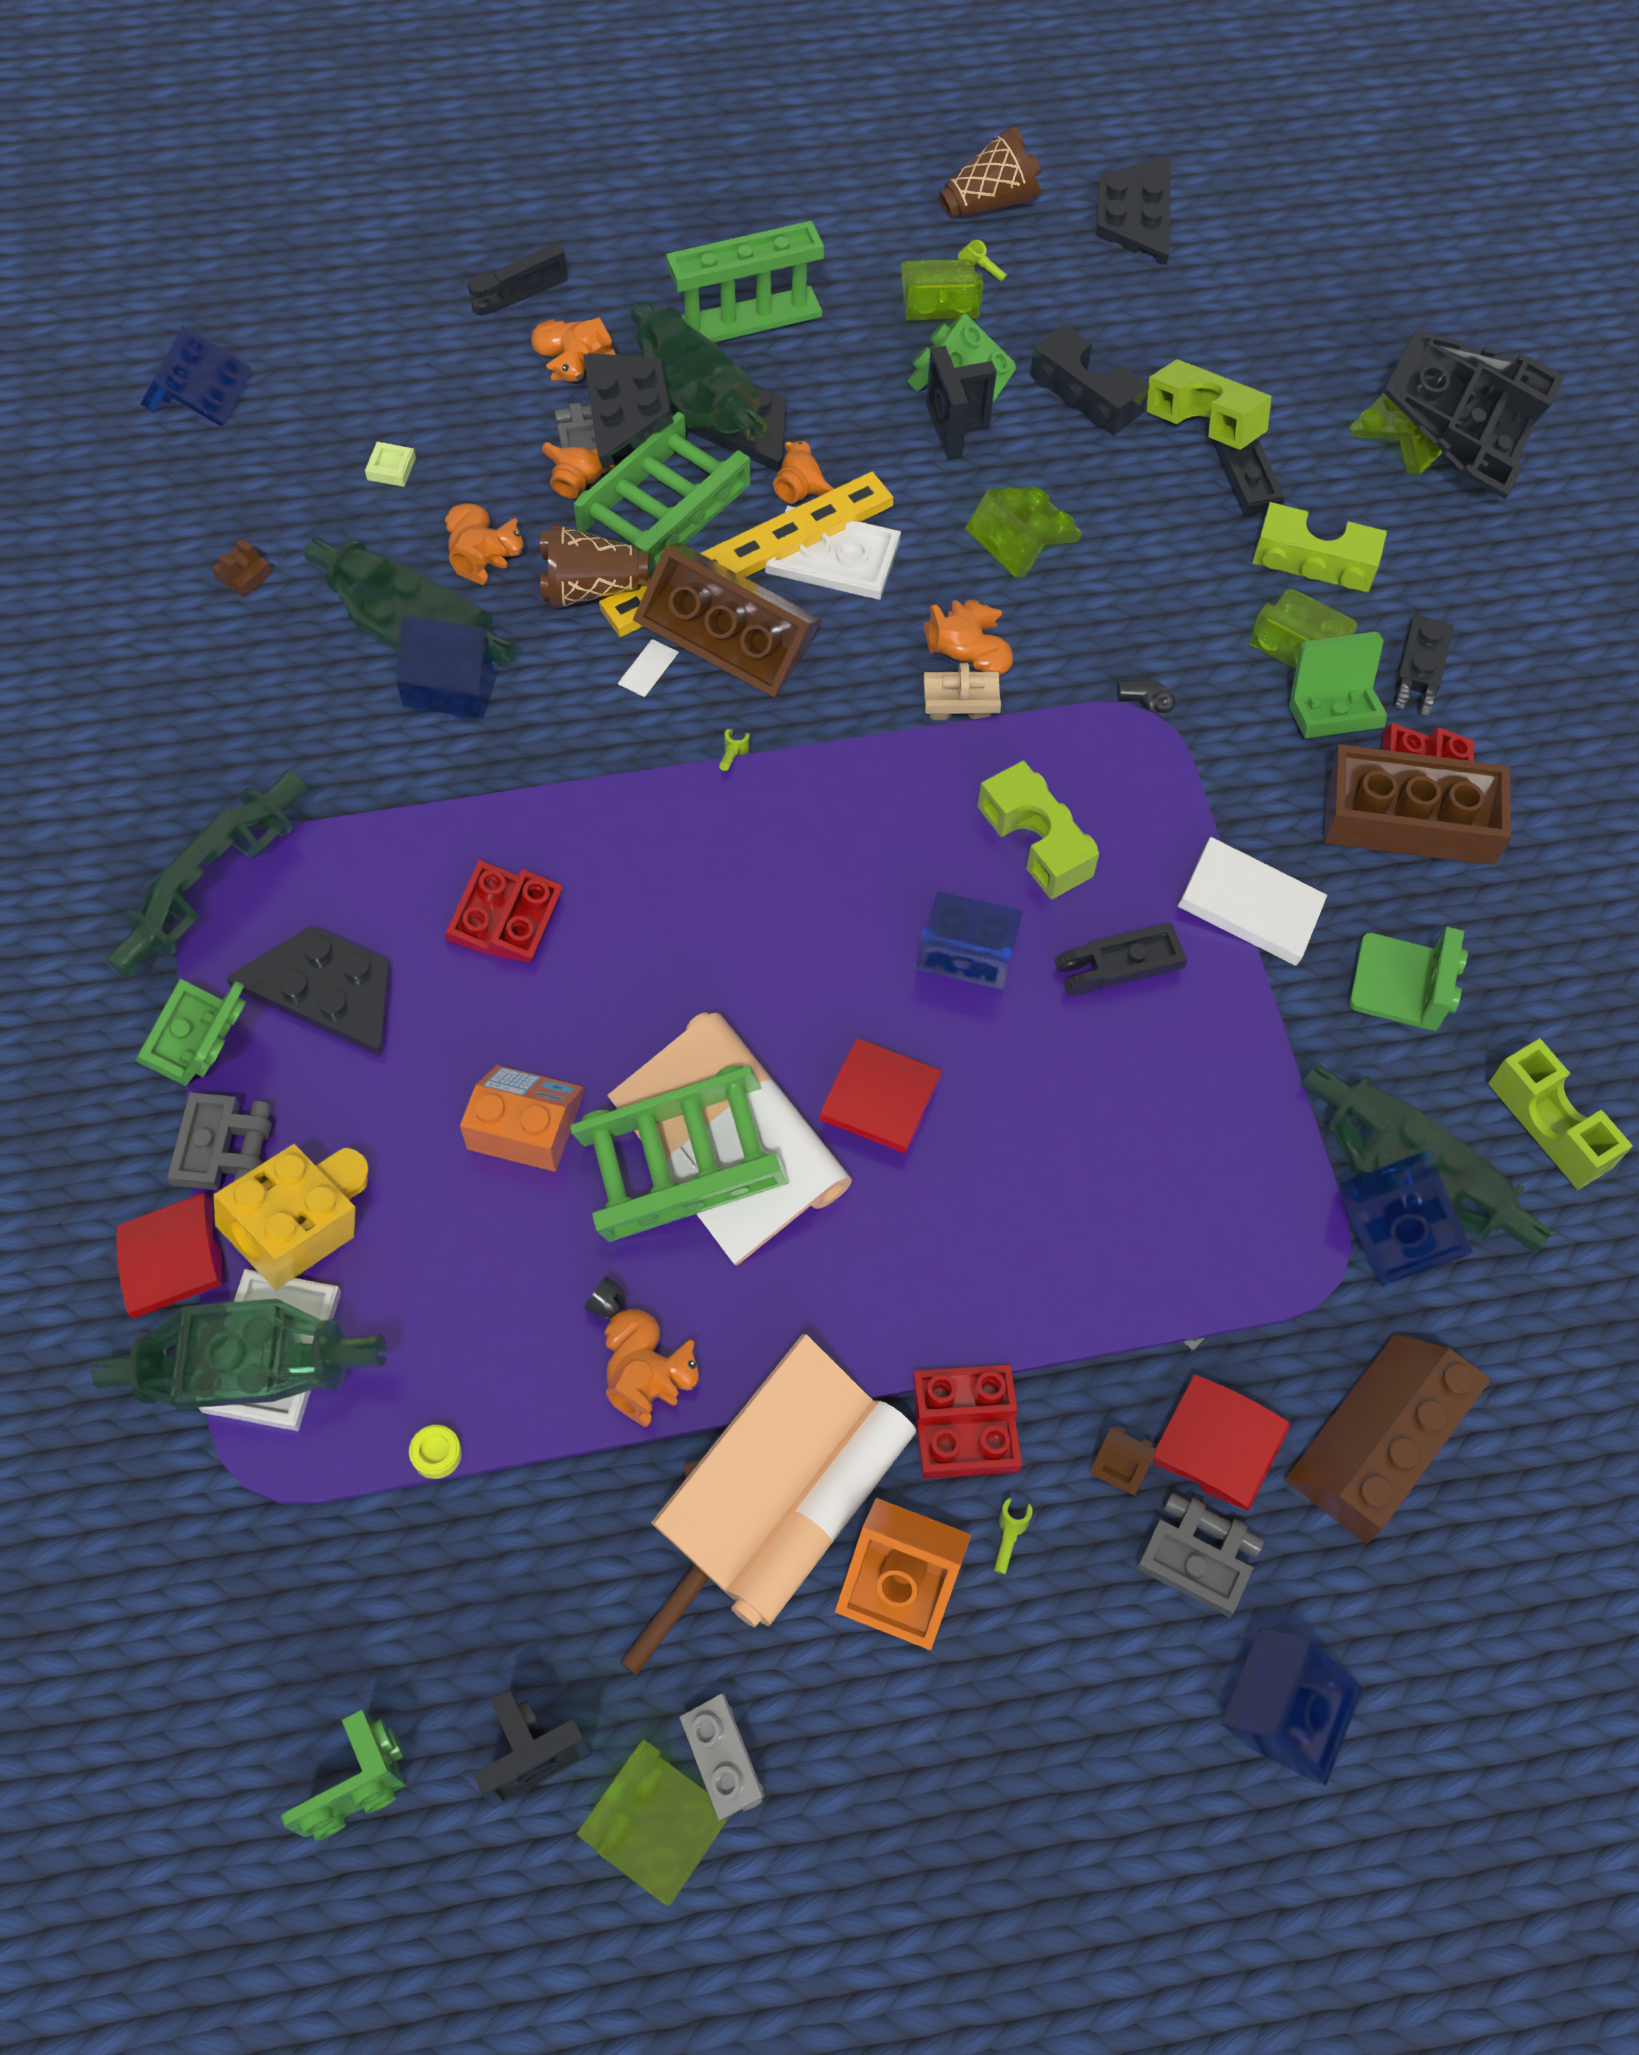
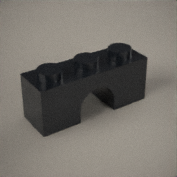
M1064 324L1034 347L1030 376L1035 378L1039 384L1044 385L1061 397L1068 405L1083 413L1094 424L1115 436L1144 413L1150 385L1123 365H1119L1116 369L1106 374L1089 372L1088 366L1092 343Z

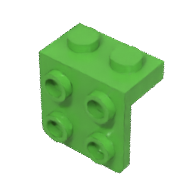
M964 313L950 326H947L945 323L941 324L931 335L929 341L933 345L930 349L928 347L923 349L914 359L912 365L916 369L907 382L917 392L927 385L930 350L934 347L946 345L955 368L988 361L993 362L997 371L993 397L994 403L1016 370V365Z
M1379 632L1309 640L1301 645L1289 708L1305 739L1385 728L1387 713L1373 689L1384 642Z
M1446 927L1435 948L1375 933L1365 934L1360 945L1349 1001L1350 1007L1361 1013L1436 1032L1447 1013L1454 1014L1461 998L1462 988L1455 986L1457 975L1461 976L1468 957V950L1462 949L1464 931Z
M180 979L135 1061L184 1086L188 1085L195 1074L203 1077L209 1066L214 1063L224 1045L225 1040L222 1038L225 1037L231 1025H234L246 1003L245 1000L239 998L244 985L235 981L224 999L221 1000Z
M363 1710L342 1720L362 1772L282 1814L281 1819L285 1828L303 1837L313 1835L315 1841L327 1838L346 1826L344 1818L363 1808L365 1813L369 1814L386 1807L396 1800L394 1792L407 1786L397 1763V1760L404 1757V1753L392 1727L387 1729L382 1719L375 1721Z

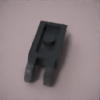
M557 242L498 269L493 274L481 273L476 278L470 279L467 286L470 295L473 296V300H471L473 312L480 316L489 315V313L507 308L567 281L568 274L564 250Z
M1212 439L1216 453L1220 457L1245 515L1266 512L1270 502L1280 505L1284 504V493L1259 440L1255 439L1239 450Z
M1414 615L1409 627L1395 684L1398 689L1394 707L1399 709L1405 707L1411 694L1410 690L1420 692L1423 695L1419 704V714L1429 716L1435 696L1440 688L1453 633V624Z
M1172 923L1089 942L1088 946L1063 952L1054 960L1057 970L1063 973L1082 969L1089 963L1093 967V971L1085 972L1081 975L1077 974L1065 981L1064 988L1069 996L1090 993L1099 986L1103 989L1184 969L1187 964V958Z

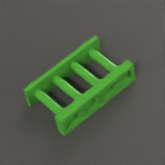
M807 221L666 254V266L677 292L684 291L685 315L670 318V326L680 349H689L822 317V309L811 286H807V262L824 259V245L813 222ZM792 266V290L771 295V271ZM756 274V298L736 303L735 279ZM720 283L721 307L700 311L699 287Z
M680 412L673 416L674 422L660 432L652 434L646 442L636 448L591 489L582 492L574 503L578 531L586 532L599 521L635 547H638V551H648V577L654 573L666 545L677 543L685 545L750 486V457L737 450L726 461L720 462L686 440L685 415ZM677 452L710 475L702 483L694 485L663 463ZM649 475H652L685 498L675 507L668 508L637 486ZM623 498H626L659 521L649 530L641 531L611 511V509Z
M742 1066L726 1067L717 1072L716 1077L611 1112L607 1110L594 1111L586 1114L582 1118L583 1121L570 1125L571 1133L584 1147L594 1144L608 1198L605 1209L592 1213L596 1231L608 1242H612L789 1184L785 1167L777 1154L769 1155L763 1152L746 1096L747 1093L762 1089L760 1081L751 1066L744 1068ZM728 1100L744 1158L741 1160L740 1165L723 1170V1168L717 1167L701 1108ZM683 1115L699 1173L695 1175L696 1179L678 1185L671 1180L656 1123ZM639 1130L653 1188L650 1190V1194L632 1199L626 1195L612 1138Z

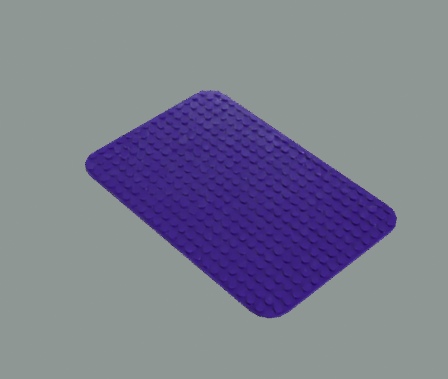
M1090 701L737 755L727 771L719 768L722 758L260 828L224 839L196 859L178 887L174 912L178 982L182 979L223 1000L230 990L227 982L230 974L310 926L387 959L391 967L390 986L386 994L388 1002L387 1019H384L382 1038L384 1052L380 1057L240 993L239 998L245 1000L246 1003L234 1025H231L225 1037L222 1038L225 1042L217 1058L209 1066L203 1077L195 1074L188 1085L185 1086L186 1104L189 1092L236 1097L240 1104L238 1111L240 1115H250L254 1101L270 1104L271 1110L268 1120L272 1123L269 1138L263 1140L259 1156L263 1163L295 1144L314 1165H317L343 1148L353 1149L362 1154L368 1165L367 1188L349 1200L355 1206L354 1238L295 1277L296 1279L338 1286L341 1290V1296L299 1431L207 1414L209 1429L221 1463L244 1489L278 1504H323L727 1428L802 1334H807L872 1400L914 1393V1371L1011 1365L1012 1374L1281 1324L1317 1310L1341 1284L1352 1252L1348 1214L1257 946L1178 907L1209 838L1212 837L1222 842L1193 756L1179 732L1154 712L1125 702ZM1023 760L1034 773L1037 772L1044 778L1048 791L1058 803H1063L1069 809L1073 822L1083 834H1088L1092 837L1099 852L1094 877L1052 900L1026 869L1030 847L1032 844L1042 840V837L1028 829L1015 830L1001 837L977 807L981 783ZM478 860L518 876L521 870L524 869L563 885L531 962L488 955L444 940L447 928ZM1172 923L1187 958V964L1184 969L1103 989L1099 986L1090 993L1079 994L1078 996L1067 995L1064 988L1065 981L1077 974L1081 975L1082 973L1093 971V967L1089 963L1079 970L1060 972L1057 970L1054 961L1059 954L1088 946L1089 942ZM704 1012L709 1014L719 1013L851 1177L852 1182L838 1199L820 1209L810 1206L736 1266L697 1214L608 1242L596 1231L592 1215L594 1212L605 1209V1204L608 1202L594 1144L584 1147L573 1136L571 1131L557 1171L553 1172L468 1150L460 1124L475 1085L496 1065L583 1086L585 1092L573 1124L583 1121L582 1118L586 1114L594 1111L607 1110L611 1112L617 1110L616 1106L607 1096L684 1033L687 1030V1025L694 1017ZM857 1038L942 1070L939 1084L924 1111L921 1125L906 1154L819 1120L830 1090ZM634 1131L612 1138L627 1197L636 1199L650 1194L653 1183L640 1138ZM232 1135L228 1153L240 1154L244 1140L243 1135ZM223 1173L219 1190L192 1188L193 1196L205 1193L213 1203V1239L222 1249V1285L199 1294L205 1385L244 1269L257 1271L215 1226L214 1194L233 1183L235 1175L230 1173ZM605 1276L616 1282L624 1290L626 1305L620 1311L638 1309L647 1312L657 1320L661 1331L660 1340L654 1350L655 1353L668 1358L688 1340H693L695 1344L693 1356L699 1372V1382L696 1388L692 1390L676 1388L679 1394L676 1397L678 1402L675 1406L666 1403L660 1398H655L652 1401V1411L650 1412L652 1417L651 1423L646 1428L614 1408L606 1395L608 1388L606 1369L614 1353L605 1345L607 1335L604 1332L610 1323V1319L603 1320L595 1317L584 1309L587 1301ZM430 1425H442L451 1429L456 1434L462 1448V1457L458 1467L450 1475L440 1479H430L419 1474L409 1457L411 1440L418 1431Z

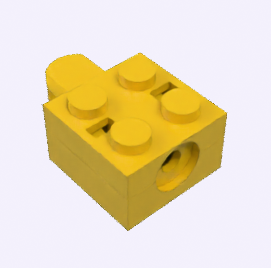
M293 1144L214 1194L215 1226L264 1279L277 1290L354 1238L355 1206L349 1200L367 1188V1161L356 1150L343 1148L317 1165H314Z

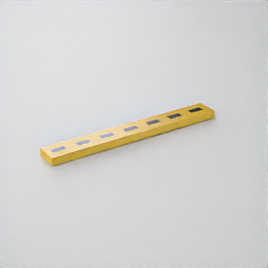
M872 471L700 554L743 577H747L764 569L765 564L772 558L776 557V560L784 559L798 552L799 546L802 544L807 548L822 541L823 534L830 537L845 530L846 523L851 521L861 522L892 507L893 496ZM638 584V589L613 594L599 601L600 611L620 638L643 627L633 621V618L648 585Z

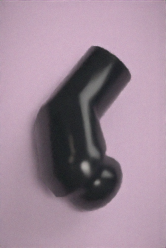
M1157 680L1117 682L1118 701H1139L1151 712L1160 716L1168 715L1175 707L1174 695Z

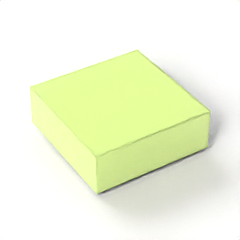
M376 442L365 469L367 480L405 487L416 459L414 448Z

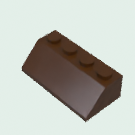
M682 543L665 546L633 618V621L774 698L777 697L804 657L822 620Z
M1338 744L1325 805L1324 843L1495 865L1511 839L1510 766Z
M1394 1334L1284 1481L1361 1541L1368 1544L1385 1527L1488 1385L1491 1378L1450 1348Z

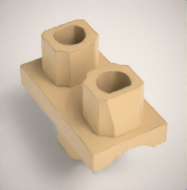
M959 663L958 672H924L925 714H930L932 720H947L952 714L968 713V716L972 719L990 717L992 713H1000L999 672H969L968 663Z

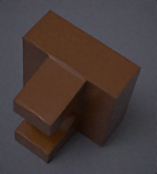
M242 538L236 542V547L227 555L225 553L218 558L219 562L212 567L215 579L243 598L272 574L269 562L261 558L255 548Z
M1116 1425L1114 1428L1110 1427L1089 1474L1135 1496L1152 1462L1156 1449L1153 1448V1442L1145 1438L1140 1442L1126 1435V1429Z

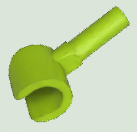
M981 240L971 241L958 253L960 263L967 268H971L978 263L1000 282H1003L1007 276L986 256L987 249Z
M733 729L725 731V754L719 764L721 770H729L735 756L749 753V733H745V737L742 740H733Z
M1011 1498L1005 1501L999 1515V1524L1003 1534L994 1571L1000 1574H1006L1014 1543H1016L1018 1535L1026 1531L1032 1517V1507L1028 1503L1023 1519L1017 1520L1012 1518L1008 1513Z

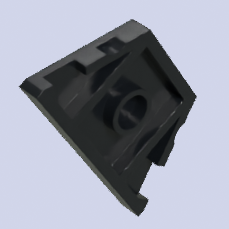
M1163 157L1099 175L1096 216L1097 237L1110 243H1118L1124 249L1135 254L1139 248H1142L1157 255L1156 263L1167 265L1170 239L1171 157Z
M594 353L584 355L597 453L602 468H607L614 464L612 455L628 444L635 449L646 442L649 436L660 432L674 422L666 373L661 357Z
M721 369L669 394L673 416L678 412L685 415V431L734 453L739 450L750 457V460L777 472L781 469L786 420V397Z
M310 926L230 974L227 979L230 988L235 981L242 983L244 987L241 993L379 1057L384 1052L382 1038L384 1019H387L388 1002L386 994L390 986L391 967L387 959Z

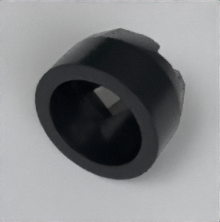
M605 1276L587 1301L584 1309L603 1320L611 1319L626 1305L624 1290L616 1282Z

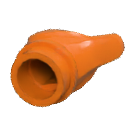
M805 441L785 443L787 454L783 459L777 477L773 481L774 490L780 499L786 503L793 504L803 500L807 494L821 496L834 490L824 480L808 443Z
M545 442L542 446L543 453L556 465L552 470L550 485L554 491L565 498H577L579 493L585 490L587 484L595 483L602 473L611 471L616 467L615 464H612L607 468H602L597 448L592 450L582 447L558 448L548 442Z

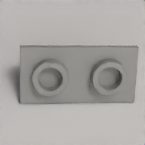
M724 1693L680 1716L718 1820H722L741 1809L743 1811L752 1809L763 1803L762 1798L765 1797L763 1786L759 1784L732 1715L734 1712L732 1707H729Z

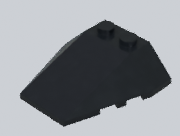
M1415 330L1383 393L1470 480L1506 499L1523 466L1517 461L1536 421L1552 405L1565 376L1531 357L1519 355L1516 359L1497 355V349L1484 347L1480 351L1462 346V341Z

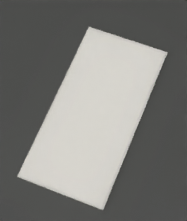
M652 639L618 684L645 697L679 652Z

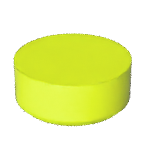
M430 1425L418 1431L411 1440L409 1457L419 1474L430 1479H440L450 1475L458 1467L462 1457V1448L456 1434L451 1429L442 1425Z

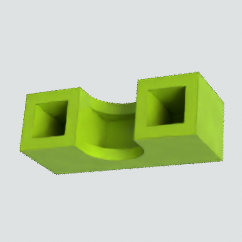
M1178 359L1149 377L1148 413L1175 424L1193 416L1209 417L1208 437L1239 450L1268 431L1271 395Z
M1272 502L1269 503L1252 564L1369 593L1379 567L1387 531L1348 521L1342 537L1332 541H1325L1314 537L1308 531L1306 526L1308 511Z
M1024 760L981 783L977 807L1001 837L1019 829L1034 831L1042 837V840L1031 845L1026 869L1051 900L1094 877L1099 857L1095 841L1088 834L1082 833L1073 822L1069 809L1063 803L1056 801L1048 791L1044 778L1039 773H1034Z
M1539 1038L1506 1058L1488 1084L1574 1187L1580 1190L1613 1169L1633 1145L1602 1109L1590 1117H1585L1574 1109L1567 1099L1564 1090V1082L1570 1075V1072Z

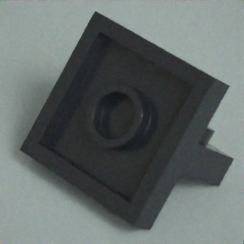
M945 345L934 347L930 350L926 407L947 460L962 458L966 432L990 428L997 371L992 361L955 368Z
M509 1690L490 1702L513 1752L475 1772L473 1776L482 1795L496 1809L591 1756V1753L574 1718L545 1734L528 1699L518 1704Z

